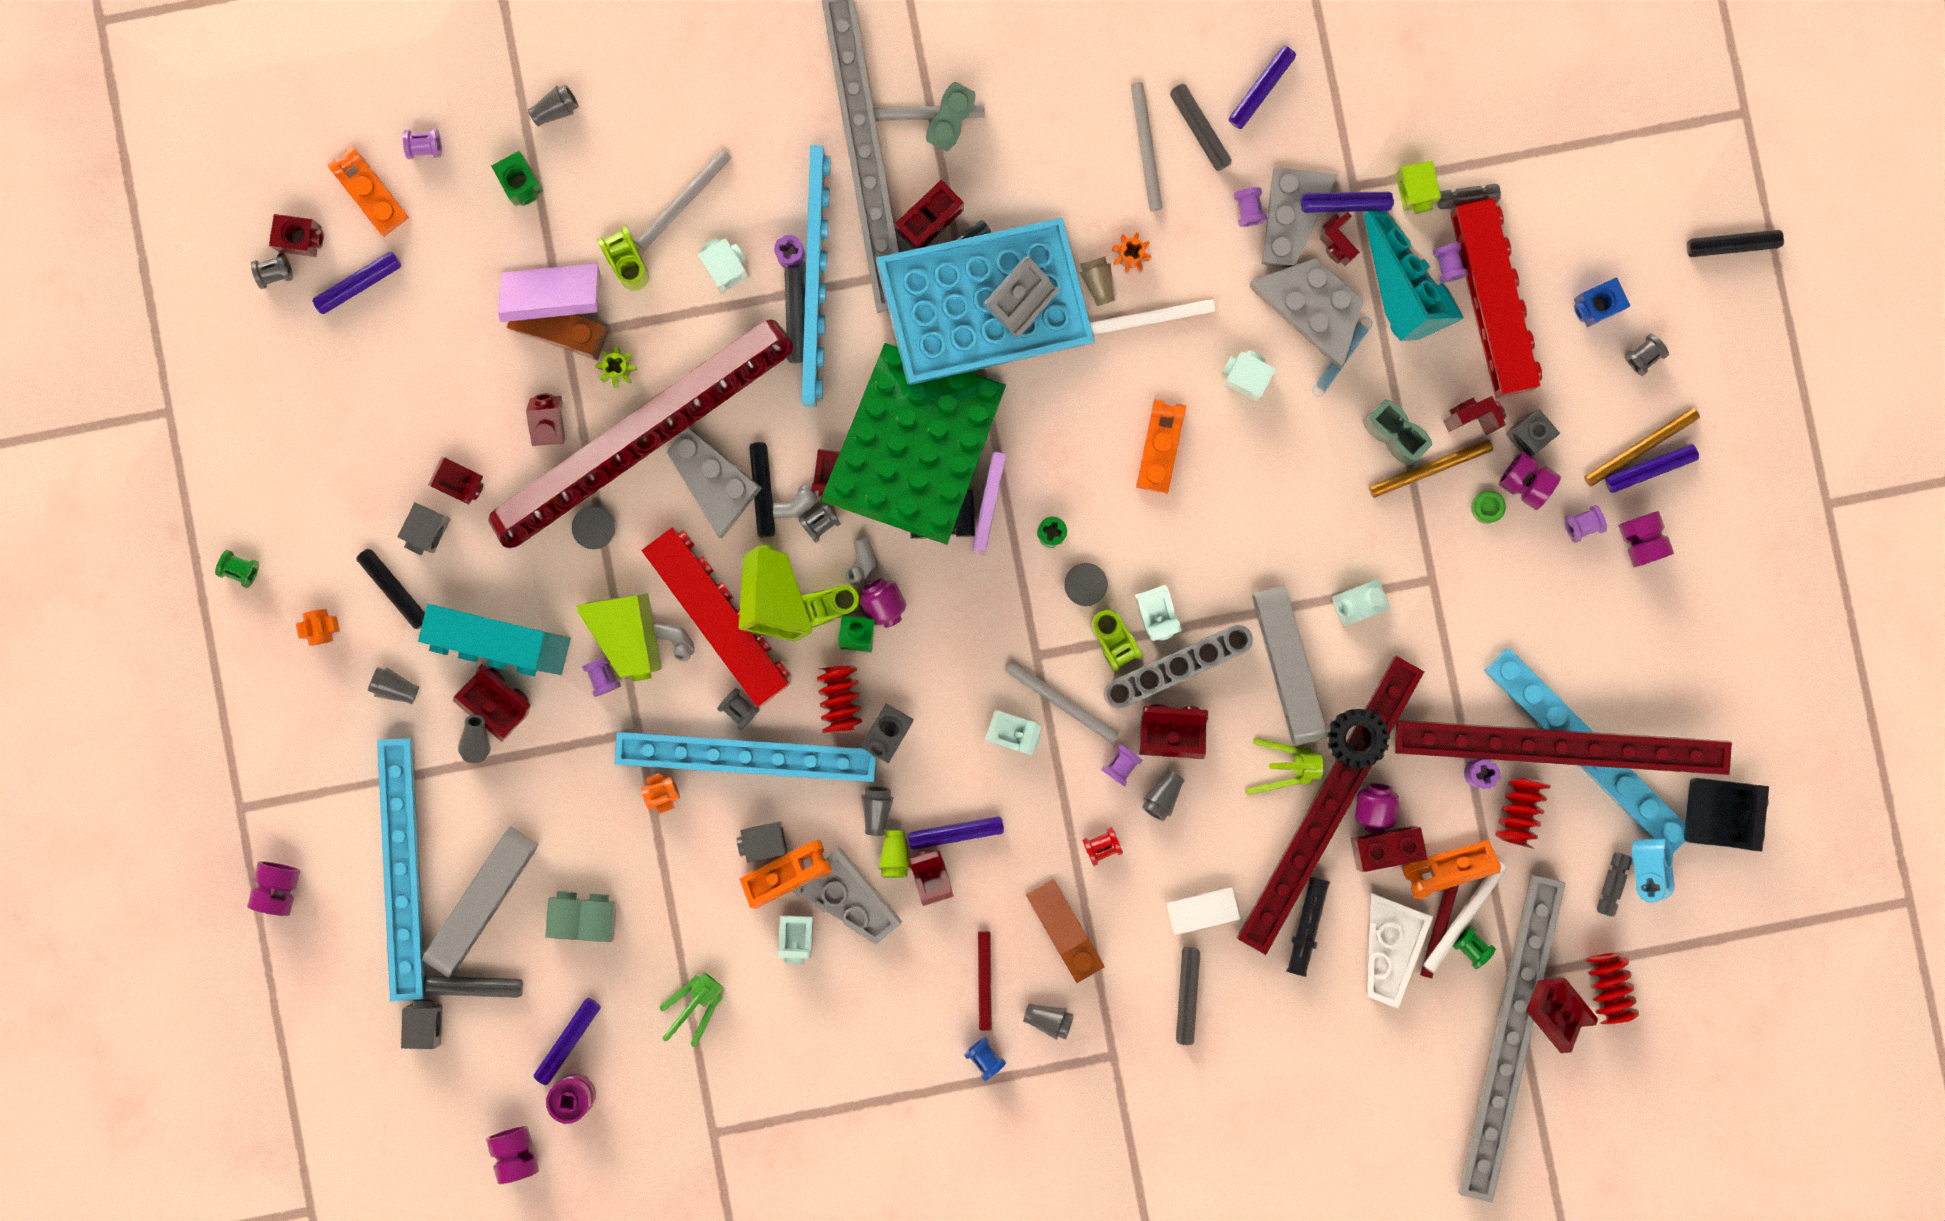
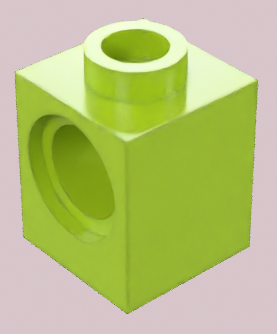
M1433 160L1401 167L1395 174L1403 211L1414 210V214L1433 210V205L1441 199Z

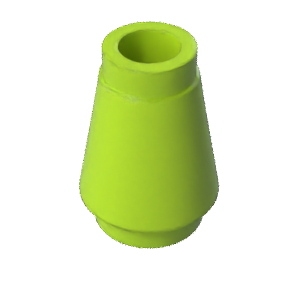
M885 831L878 867L883 878H906L907 870L911 869L904 831Z

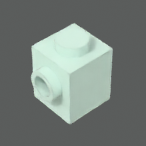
M717 238L708 242L702 247L703 252L698 254L721 293L749 277L741 262L746 260L736 243L730 246L726 238L721 241Z
M1248 350L1246 354L1241 351L1237 358L1232 356L1229 358L1222 374L1227 376L1223 384L1258 402L1276 368L1264 363L1265 358L1256 352Z

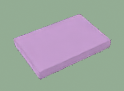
M598 263L502 273L498 306L500 322L598 312L600 276Z
M995 452L992 454L973 543L974 553L985 555L1006 458L1005 453Z

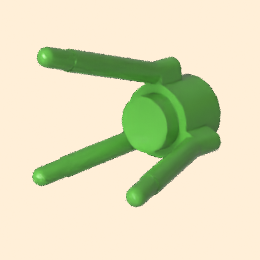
M703 972L700 977L695 975L686 986L660 1006L661 1011H665L693 989L690 994L693 1000L665 1033L663 1041L666 1042L672 1037L698 1004L705 1007L710 1003L691 1042V1046L696 1047L716 1006L723 999L720 993L724 987L710 975Z

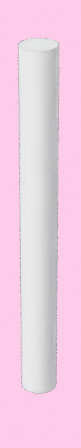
M1213 299L1090 322L1093 335L1215 312V304Z
M1499 861L1501 865L1500 873L1485 877L1423 964L1427 970L1434 973L1507 870L1508 867Z

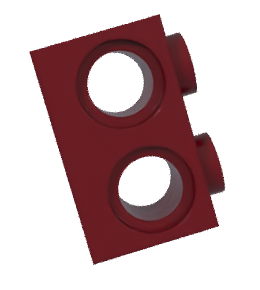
M941 179L895 223V231L912 249L926 247L964 211V202Z
M1418 826L1403 827L1384 831L1383 833L1350 838L1356 868L1361 872L1428 860L1422 829Z

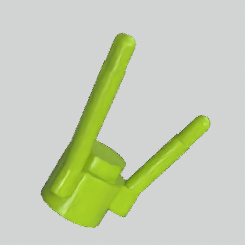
M1258 738L1253 740V743L1256 745L1299 755L1294 756L1293 763L1269 764L1270 769L1293 770L1294 776L1299 777L1248 788L1245 790L1247 795L1298 784H1311L1312 779L1322 778L1323 757L1321 753H1312L1311 748H1297Z

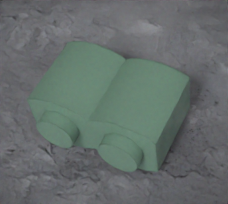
M957 82L952 83L946 89L941 100L940 112L932 119L928 126L926 142L946 152L956 144L961 132V122L968 117L973 109L976 96L975 91Z
M1385 399L1363 420L1367 431L1377 440L1386 443L1390 453L1398 461L1406 465L1416 462L1433 445L1425 430L1409 422L1403 409L1390 400Z
M557 891V897L548 898L545 938L612 942L614 940L617 901H609V895L592 893L589 899L577 898V892Z

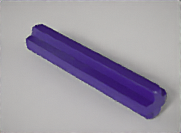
M1284 45L1281 47L1232 112L1228 121L1234 127L1242 129L1294 61L1296 53L1288 46Z
M1391 192L1305 193L1302 195L1300 205L1304 213L1390 211L1394 205V199Z
M388 252L314 297L312 302L319 313L325 314L401 267V263L393 252Z
M1695 445L1685 446L1605 478L1607 488L1611 493L1623 490L1695 462L1699 459V453Z
M998 816L910 832L908 834L909 845L911 849L915 850L1004 833L1003 820Z
M591 998L584 1000L533 1075L534 1079L546 1086L551 1082L601 1009V1006Z

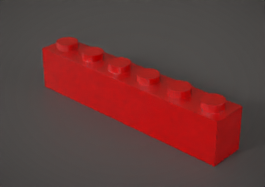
M1494 198L1457 206L1450 213L1456 241L1461 243L1462 246L1459 252L1463 267L1468 269L1469 273L1466 276V281L1495 399L1534 390L1541 386L1542 369L1539 362L1534 360L1532 349L1535 348L1532 332L1530 330L1527 331L1524 318L1527 317V309L1524 300H1519L1516 288L1519 286V277L1516 269L1511 268L1509 260L1511 244L1508 237L1503 236L1501 227L1504 223L1502 209L1500 206H1496Z
M670 528L641 551L756 707L763 706L791 685L787 679L791 676L790 672L781 660L773 661L768 654L772 648L761 634L755 636L753 632L739 629L740 609L736 611L729 600L733 598L731 592L723 582L717 585L710 576L714 572L713 568L704 556L698 559L691 548L695 544L684 530L679 533L675 528Z

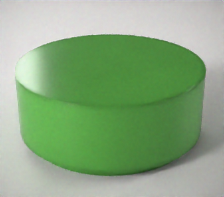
M1484 491L1478 494L1471 504V511L1475 519L1485 524L1500 520L1506 510L1503 497L1495 491Z

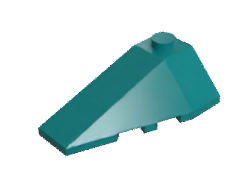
M1387 211L1366 212L1364 219L1385 315L1390 322L1393 334L1398 337L1399 341L1420 340L1462 320L1464 317L1444 283L1439 285L1435 283L1426 271L1430 268V265L1425 259L1420 260L1410 251L1411 241Z

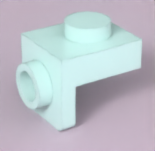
M1379 579L1332 597L1336 612L1343 626L1391 609Z
M1166 585L1135 595L1144 628L1151 641L1167 640L1173 637L1175 633L1182 631Z
M994 710L985 741L1032 755L1040 742L1041 724Z
M780 915L777 957L784 958V963L803 964L804 958L812 956L813 916Z

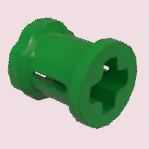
M1057 517L1045 518L1040 523L1037 531L1041 544L1048 548H1055L1057 545L1062 544L1067 536L1066 524ZM1051 524L1056 525V531L1061 533V537L1055 536L1053 541L1048 540V534L1043 532V529H1049Z
M225 550L217 562L215 575L220 578L229 577L241 582V586L249 588L257 576L259 562L253 559L251 561L234 556L232 551Z
M1471 925L1462 932L1453 948L1456 950L1460 949L1472 961L1471 966L1474 969H1479L1491 959L1496 948L1492 945L1488 946L1475 933L1476 929Z

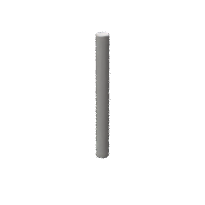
M1138 82L1131 84L1149 209L1150 211H1158L1162 209L1145 91L1143 83Z
M974 105L967 118H984V105ZM940 106L873 108L876 121L933 119L940 112Z
M722 149L635 243L645 251L732 157Z
M1013 660L1005 671L1111 744L1119 733Z

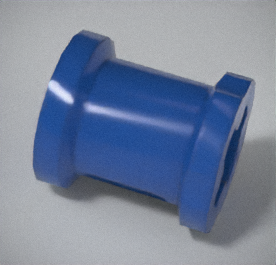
M987 1037L977 1041L964 1053V1057L971 1059L980 1070L984 1081L994 1076L1006 1064L1003 1058L999 1059L988 1045L989 1040Z

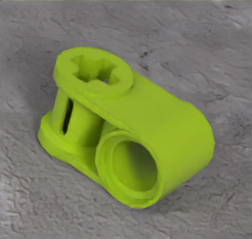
M622 226L620 232L606 239L602 237L597 239L608 263L612 266L624 287L631 291H638L644 288L649 280L648 270L627 226ZM638 267L640 269L636 278L631 280L625 279V273L629 268Z
M840 585L802 596L812 628L830 623L842 616L851 615L861 607L859 604L861 596L859 591L848 585ZM844 591H850L854 596V603L848 609H842L838 604V597Z
M1102 610L1093 616L1091 620L1092 632L1115 673L1120 671L1119 667L1135 658L1140 660L1144 657L1135 639L1128 632L1116 612ZM1104 615L1112 617L1115 622L1113 631L1108 634L1102 633L1098 628V621ZM1128 649V651H1126V652H1124L1123 654H1121V655H1119V656L1116 657L1117 654H1119V653H1121L1122 651Z

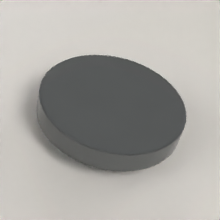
M597 506L586 507L580 510L573 519V537L578 544L587 549H601L607 546L615 535V521L611 514L603 508Z
M1090 563L1074 566L1066 575L1064 582L1068 598L1080 606H1092L1101 601L1108 587L1105 573L1098 566Z

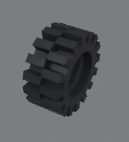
M1350 709L1337 715L1335 721L1331 722L1330 732H1327V737H1329V743L1327 744L1329 749L1332 750L1334 758H1337L1340 763L1350 767L1365 768L1366 766L1376 764L1377 760H1381L1385 756L1383 753L1385 750H1388L1387 740L1390 739V733H1387L1386 728L1388 727L1386 723L1381 721V717L1378 714H1374L1367 709ZM1356 725L1365 727L1370 733V743L1362 751L1352 750L1346 742L1348 730Z

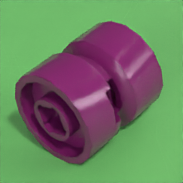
M1523 450L1508 466L1498 485L1512 495L1520 493L1521 501L1534 510H1538L1552 495L1561 480V476L1547 466L1538 467V460ZM1530 472L1533 476L1525 486L1522 484V481Z
M1659 511L1618 525L1624 542H1628L1631 545L1628 549V554L1633 568L1674 554L1669 537L1662 535L1665 526Z
M259 861L254 876V881L258 885L251 889L247 908L265 914L289 916L294 900L290 892L297 888L301 870L284 864Z
M570 1074L563 1077L549 1090L546 1097V1108L549 1115L555 1121L562 1124H572L579 1121L593 1107L595 1102L596 1090L593 1083L587 1077L580 1074Z
M528 1126L512 1128L486 1138L490 1157L497 1160L493 1165L497 1184L515 1182L539 1172L536 1155L529 1152L528 1149L532 1145Z

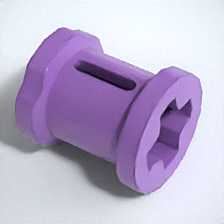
M432 129L430 132L412 133L411 130H404L403 148L406 158L413 159L414 156L433 155L434 158L440 157L442 145L439 130Z
M1253 187L1234 193V200H1238L1241 216L1238 220L1240 227L1259 225L1267 221V216L1262 212L1260 201L1261 188Z
M785 235L777 240L774 252L777 255L779 264L786 269L799 268L805 260V251L799 239L793 235ZM790 246H794L797 254H791L790 259H786L783 250L788 251Z
M1461 243L1448 244L1433 250V255L1438 258L1442 273L1439 277L1441 283L1456 281L1469 275L1468 269H1464L1459 252L1462 249Z
M1597 505L1591 506L1590 511L1574 517L1571 514L1564 517L1566 530L1574 543L1581 541L1582 537L1598 531L1601 534L1607 531L1604 514Z
M607 657L582 666L583 671L588 672L594 687L592 692L594 697L621 687L620 682H616L609 665L610 661Z
M1119 744L1117 754L1109 765L1103 766L1101 770L1125 787L1127 777L1137 764L1142 763L1143 759L1122 744Z
M1474 759L1466 765L1464 777L1467 783L1473 787L1490 789L1499 780L1500 770L1490 760ZM1481 768L1488 770V774L1483 776V779H1477L1476 773L1481 772Z

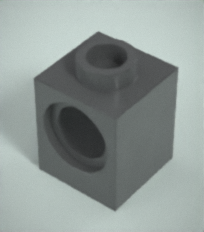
M1540 409L1530 413L1506 433L1520 451L1524 450L1531 456L1537 454L1560 434Z
M414 502L398 534V538L406 541L404 548L422 555L424 550L434 553L451 519Z
M886 703L869 730L861 748L889 764L914 719Z
M781 821L740 830L741 837H737L740 857L746 856L747 863L788 853Z
M423 999L413 1000V1005L402 1009L401 1049H435L441 1045L443 1006L433 1005V1000Z

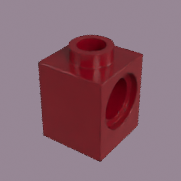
M279 214L273 215L269 241L270 247L283 253L310 257L317 256V249H321L324 239L321 225L313 219ZM303 229V239L298 243H293V234L297 230Z

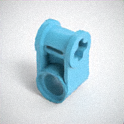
M1668 838L1634 840L1632 844V860L1635 867L1637 894L1644 901L1651 903L1668 898L1672 895L1675 888L1672 865L1673 849ZM1651 882L1660 884V890L1657 891V889L1651 888Z

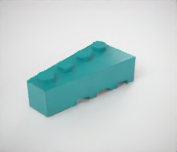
M427 604L418 642L429 644V651L448 655L449 650L459 652L457 657L459 659L477 662L478 657L488 659V666L506 670L507 664L517 666L516 673L535 677L537 671L562 675L571 638Z

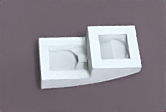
M1234 886L1166 903L1174 935L1242 918Z

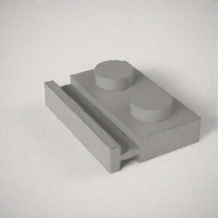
M1024 257L983 305L1003 327H1006L1011 332L1013 337H1020L1060 289L1050 282L1047 275L1030 257Z

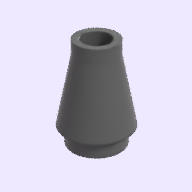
M563 85L560 88L555 86L535 106L528 109V112L533 122L539 127L544 123L573 115V110L577 109L579 105L567 85Z
M377 667L367 691L374 693V697L413 704L419 686L412 684L388 667L385 670Z
M470 715L465 719L458 752L464 761L480 763L490 753L491 746L484 718L480 715Z
M1168 771L1165 777L1143 798L1145 803L1142 809L1154 818L1164 821L1167 816L1172 815L1181 786L1185 780L1176 773Z
M875 786L866 787L865 794L861 796L865 819V834L883 836L894 799L891 797V789Z
M1029 1003L1023 1022L1034 1026L1056 1040L1058 1037L1066 1039L1074 1014L1068 1013L1066 1008L1038 1006Z

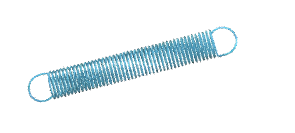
M1367 328L1364 330V333L1361 332L1362 336L1358 338V341L1353 344L1354 346L1352 348H1350L1351 350L1349 351L1350 353L1347 354L1345 363L1350 358L1349 355L1353 354L1352 351L1356 350L1355 347L1359 345L1358 343L1361 342L1362 339L1365 337L1364 334L1368 333ZM1337 369L1334 370V373L1331 372L1332 376L1327 379L1328 383L1323 386L1324 389L1328 388V385L1335 379L1334 376L1338 375ZM1323 375L1320 377L1321 380H1318V381H1317V384H1318V385L1320 384V383H1319L1320 381L1323 382V381H1322V380H1323L1322 378L1324 377Z

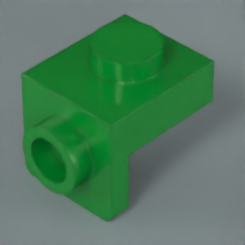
M842 616L838 638L840 649L872 653L874 619Z

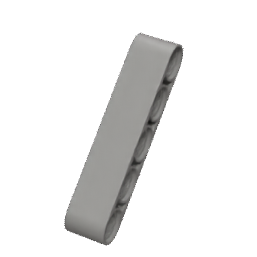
M1282 585L1253 593L1255 611L1291 740L1296 747L1326 739L1325 723L1288 591Z
M1243 625L1228 627L1112 680L1104 688V699L1108 705L1114 708H1123L1247 652L1253 644L1252 633ZM1233 631L1241 632L1245 638V643L1240 649H1235L1229 644V635ZM1204 644H1209L1215 649V658L1210 663L1204 662L1199 656V650ZM1176 657L1183 659L1186 663V671L1181 676H1175L1169 668L1171 660ZM1145 671L1153 672L1157 678V684L1150 690L1143 688L1140 684V676ZM1116 684L1123 685L1128 692L1126 700L1122 703L1114 702L1110 696V691Z
M512 826L506 830L422 957L424 962L448 978L456 972L539 845Z

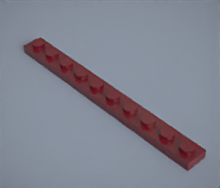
M1398 656L1393 657L1365 709L1381 717V721L1386 723L1388 727L1386 728L1387 733H1391L1425 672ZM1356 725L1346 742L1352 750L1362 751L1370 743V733L1365 727ZM1336 759L1236 938L1264 955L1268 953L1372 766H1366L1365 768L1350 767Z
M1397 720L1395 737L1396 754L1730 775L1732 742L1727 740Z

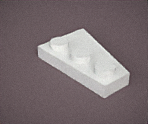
M1370 893L1367 997L1399 1009L1433 917L1373 893Z

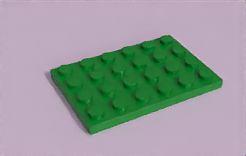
M884 343L822 495L821 502L948 545L1006 384L966 372L907 385L898 347Z

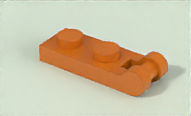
M351 146L345 150L346 155L338 161L332 160L327 166L379 233L385 237L410 217L359 152ZM353 165H356L360 171L350 178L346 171Z
M1154 399L1136 488L1168 494L1186 405L1176 403V406L1164 404L1163 400ZM1160 418L1173 419L1171 428L1159 426Z
M821 840L809 842L739 878L749 907L758 909L816 878L830 874L832 868L829 861H825L822 854L824 847ZM810 858L813 865L806 869L803 860Z
M1489 840L1427 857L1428 860L1409 863L1402 868L1405 878L1412 883L1410 889L1415 899H1423L1433 892L1498 874L1501 871V865ZM1431 873V878L1423 879V874Z

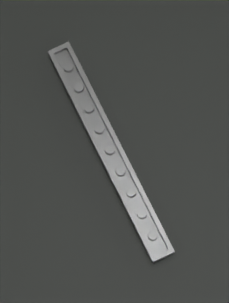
M822 0L877 313L886 312L888 307L876 258L899 253L855 2L854 0Z
M1533 874L1530 876L1458 1193L1463 1196L1493 1203L1534 1020L1526 1012L1537 981L1544 980L1566 884L1562 881Z

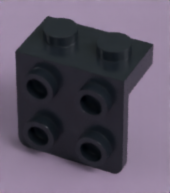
M1692 778L1689 783L1684 830L1685 841L1688 843L1762 852L1765 838L1766 813L1769 803V786Z

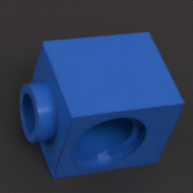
M1617 277L1574 298L1576 316L1581 322H1585L1587 328L1631 306ZM1594 297H1599L1604 301V311H1599L1594 307Z

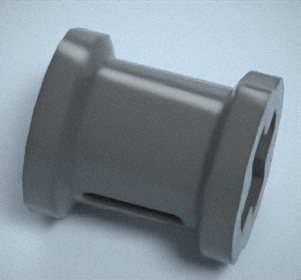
M283 252L278 253L276 258L260 263L257 260L251 262L252 274L260 289H265L267 284L283 279L287 282L293 280L291 265Z
M1649 334L1641 346L1633 352L1629 351L1625 354V359L1637 374L1644 376L1648 372V368L1660 358H1667L1669 351L1656 335Z
M824 502L820 503L821 508L809 517L798 520L815 543L820 541L819 537L834 525L837 527L841 525L840 521Z
M735 688L721 702L717 710L719 712L724 711L738 724L737 728L742 731L758 714L760 708L751 706L739 695L740 690Z

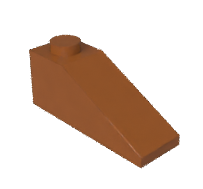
M578 315L509 321L506 327L512 331L597 361L609 332L603 324Z
M1054 879L1026 895L1076 983L1081 982L1105 967Z

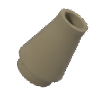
M1106 257L1082 263L1083 272H1080L1095 299L1096 306L1115 301L1111 263L1107 264Z

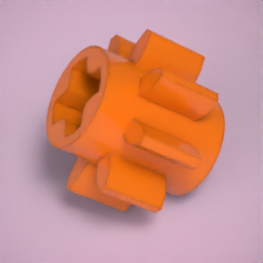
M1137 232L1133 238L1129 239L1122 234L1120 237L1122 245H1113L1112 251L1119 254V257L1114 260L1113 264L1119 265L1121 263L1125 267V274L1129 272L1130 268L1135 267L1137 271L1142 272L1143 265L1141 261H1150L1152 257L1150 254L1145 253V249L1149 247L1150 242L1142 243L1138 239L1139 233ZM1128 247L1131 251L1138 250L1136 259L1132 256H1125Z
M327 609L305 612L302 614L303 621L296 623L298 638L307 639L309 646L332 642V634L340 631L337 616H328Z
M663 773L647 777L648 785L641 787V793L648 810L657 808L658 814L674 809L673 801L680 799L674 778L670 776L664 779Z

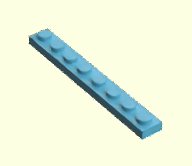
M810 145L802 404L804 407H817V399H823V380L818 379V367H824V347H819V335H825V315H820V303H826L827 289L826 283H821V271H827L828 255L827 252L822 251V239H828L829 222L823 219V207H829L830 189L824 188V175H830L831 157L825 156L824 147Z
M1506 648L1484 670L1541 729L1593 732L1510 648ZM1579 765L1652 839L1668 838L1671 842L1673 853L1685 842V822L1631 769Z
M617 732L614 765L875 782L876 757L863 748Z
M413 738L377 740L390 1002L423 1000L426 998L424 961L422 960L424 952Z

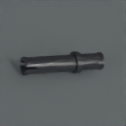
M1314 877L1309 879L1310 883L1297 933L1291 939L1294 945L1289 966L1286 972L1304 977L1307 976L1312 950L1317 948L1318 943L1315 942L1328 886L1330 885L1329 881ZM1317 896L1312 920L1308 924L1314 897ZM1308 929L1309 931L1302 957H1299L1305 932Z

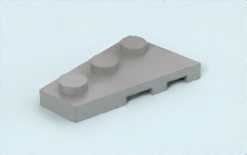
M1274 167L1262 264L1281 267L1296 265L1320 212L1304 213L1300 205L1302 195L1305 193H1330L1338 176L1337 174Z
M688 427L680 434L667 453L719 538H723L762 487Z
M840 847L825 859L831 865L832 872L830 874L816 878L791 891L815 904V907L823 912L827 911L843 921L844 925L875 944L879 943L903 922Z

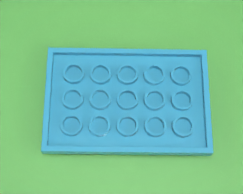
M1063 218L876 258L907 385L1077 348L1095 342ZM1024 257H1030L1047 275L1050 282L1055 287H1058L1060 291L1020 337H1013L1011 332L1006 327H1003L986 309L983 303Z

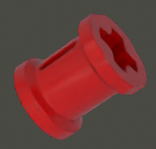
M1112 827L1108 828L1107 833L1091 840L1087 838L1082 840L1093 867L1098 865V861L1114 854H1123Z

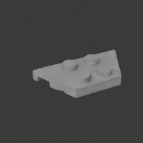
M1317 258L1254 279L1250 283L1249 287L1333 364L1339 369L1344 366L1363 300Z

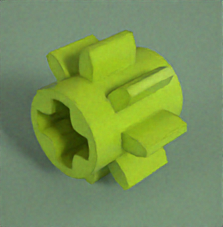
M615 346L614 353L607 354L605 351H602L601 353L604 357L602 363L595 364L597 369L604 371L600 380L604 383L611 378L614 388H618L619 382L624 380L631 384L630 372L638 370L636 366L628 363L633 355L628 352L622 356L618 346ZM614 361L620 364L622 368L620 373L613 371L611 364Z

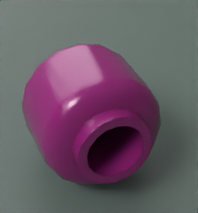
M879 578L861 589L863 594L860 596L859 604L867 619H874L875 626L883 624L885 628H889L902 620L900 615L905 611L907 604L895 582Z
M1369 783L1367 788H1363L1358 792L1355 819L1365 826L1366 831L1383 833L1384 829L1396 825L1400 798L1389 785Z

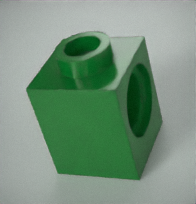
M520 151L491 165L509 200L515 206L519 204L521 206L528 205L538 198L537 194L543 192L526 158ZM518 175H525V184L519 188H513V179Z

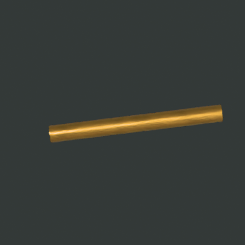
M1691 408L1584 476L1587 484L1592 487L1700 419L1699 413L1695 408Z
M1489 439L1371 485L1369 486L1371 496L1376 498L1493 451L1492 443Z

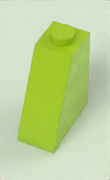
M760 545L743 555L739 613L740 630L793 642L812 634V626L787 553L775 551V548L769 545Z
M648 593L576 605L578 614L620 678L632 676L633 682L652 678V672L662 669L657 639L653 629L654 622Z

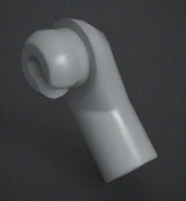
M807 484L800 486L797 495L791 502H774L773 517L802 518L815 505L817 499L815 491L811 490L812 486Z
M869 538L853 542L858 559L852 568L846 572V579L852 585L860 586L866 583L876 568V561Z
M655 622L653 629L656 638L672 642L675 647L673 651L674 657L677 660H689L690 656L694 653V643L686 631L679 626Z

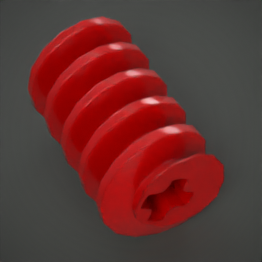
M845 665L817 668L826 671L825 674L817 677L818 682L827 684L826 687L818 690L819 695L828 697L827 700L820 703V707L830 711L822 715L821 720L831 723L830 726L822 729V733L855 730L854 727L861 724L862 719L854 717L853 713L860 711L861 706L852 704L851 701L860 697V693L851 691L850 688L859 684L857 679L849 678V675L856 672L857 667Z
M1525 778L1511 780L1508 782V786L1516 792L1506 793L1504 798L1513 804L1502 806L1501 809L1509 815V818H1500L1498 821L1506 830L1496 831L1495 836L1508 843L1535 849L1527 843V840L1538 839V835L1530 831V828L1541 827V823L1533 818V816L1544 814V810L1536 804L1537 802H1545L1548 799L1539 791L1541 789H1550L1551 785Z
M1605 953L1585 959L1588 963L1596 964V968L1588 971V975L1599 977V980L1590 986L1591 988L1601 990V994L1593 997V1001L1604 1004L1603 1007L1595 1010L1596 1014L1606 1016V1019L1601 1021L1600 1024L1629 1022L1639 1016L1637 1009L1629 1008L1636 1004L1637 1000L1634 996L1627 995L1634 990V985L1624 982L1631 978L1632 974L1629 970L1622 969L1629 965L1628 958L1619 956L1622 953Z

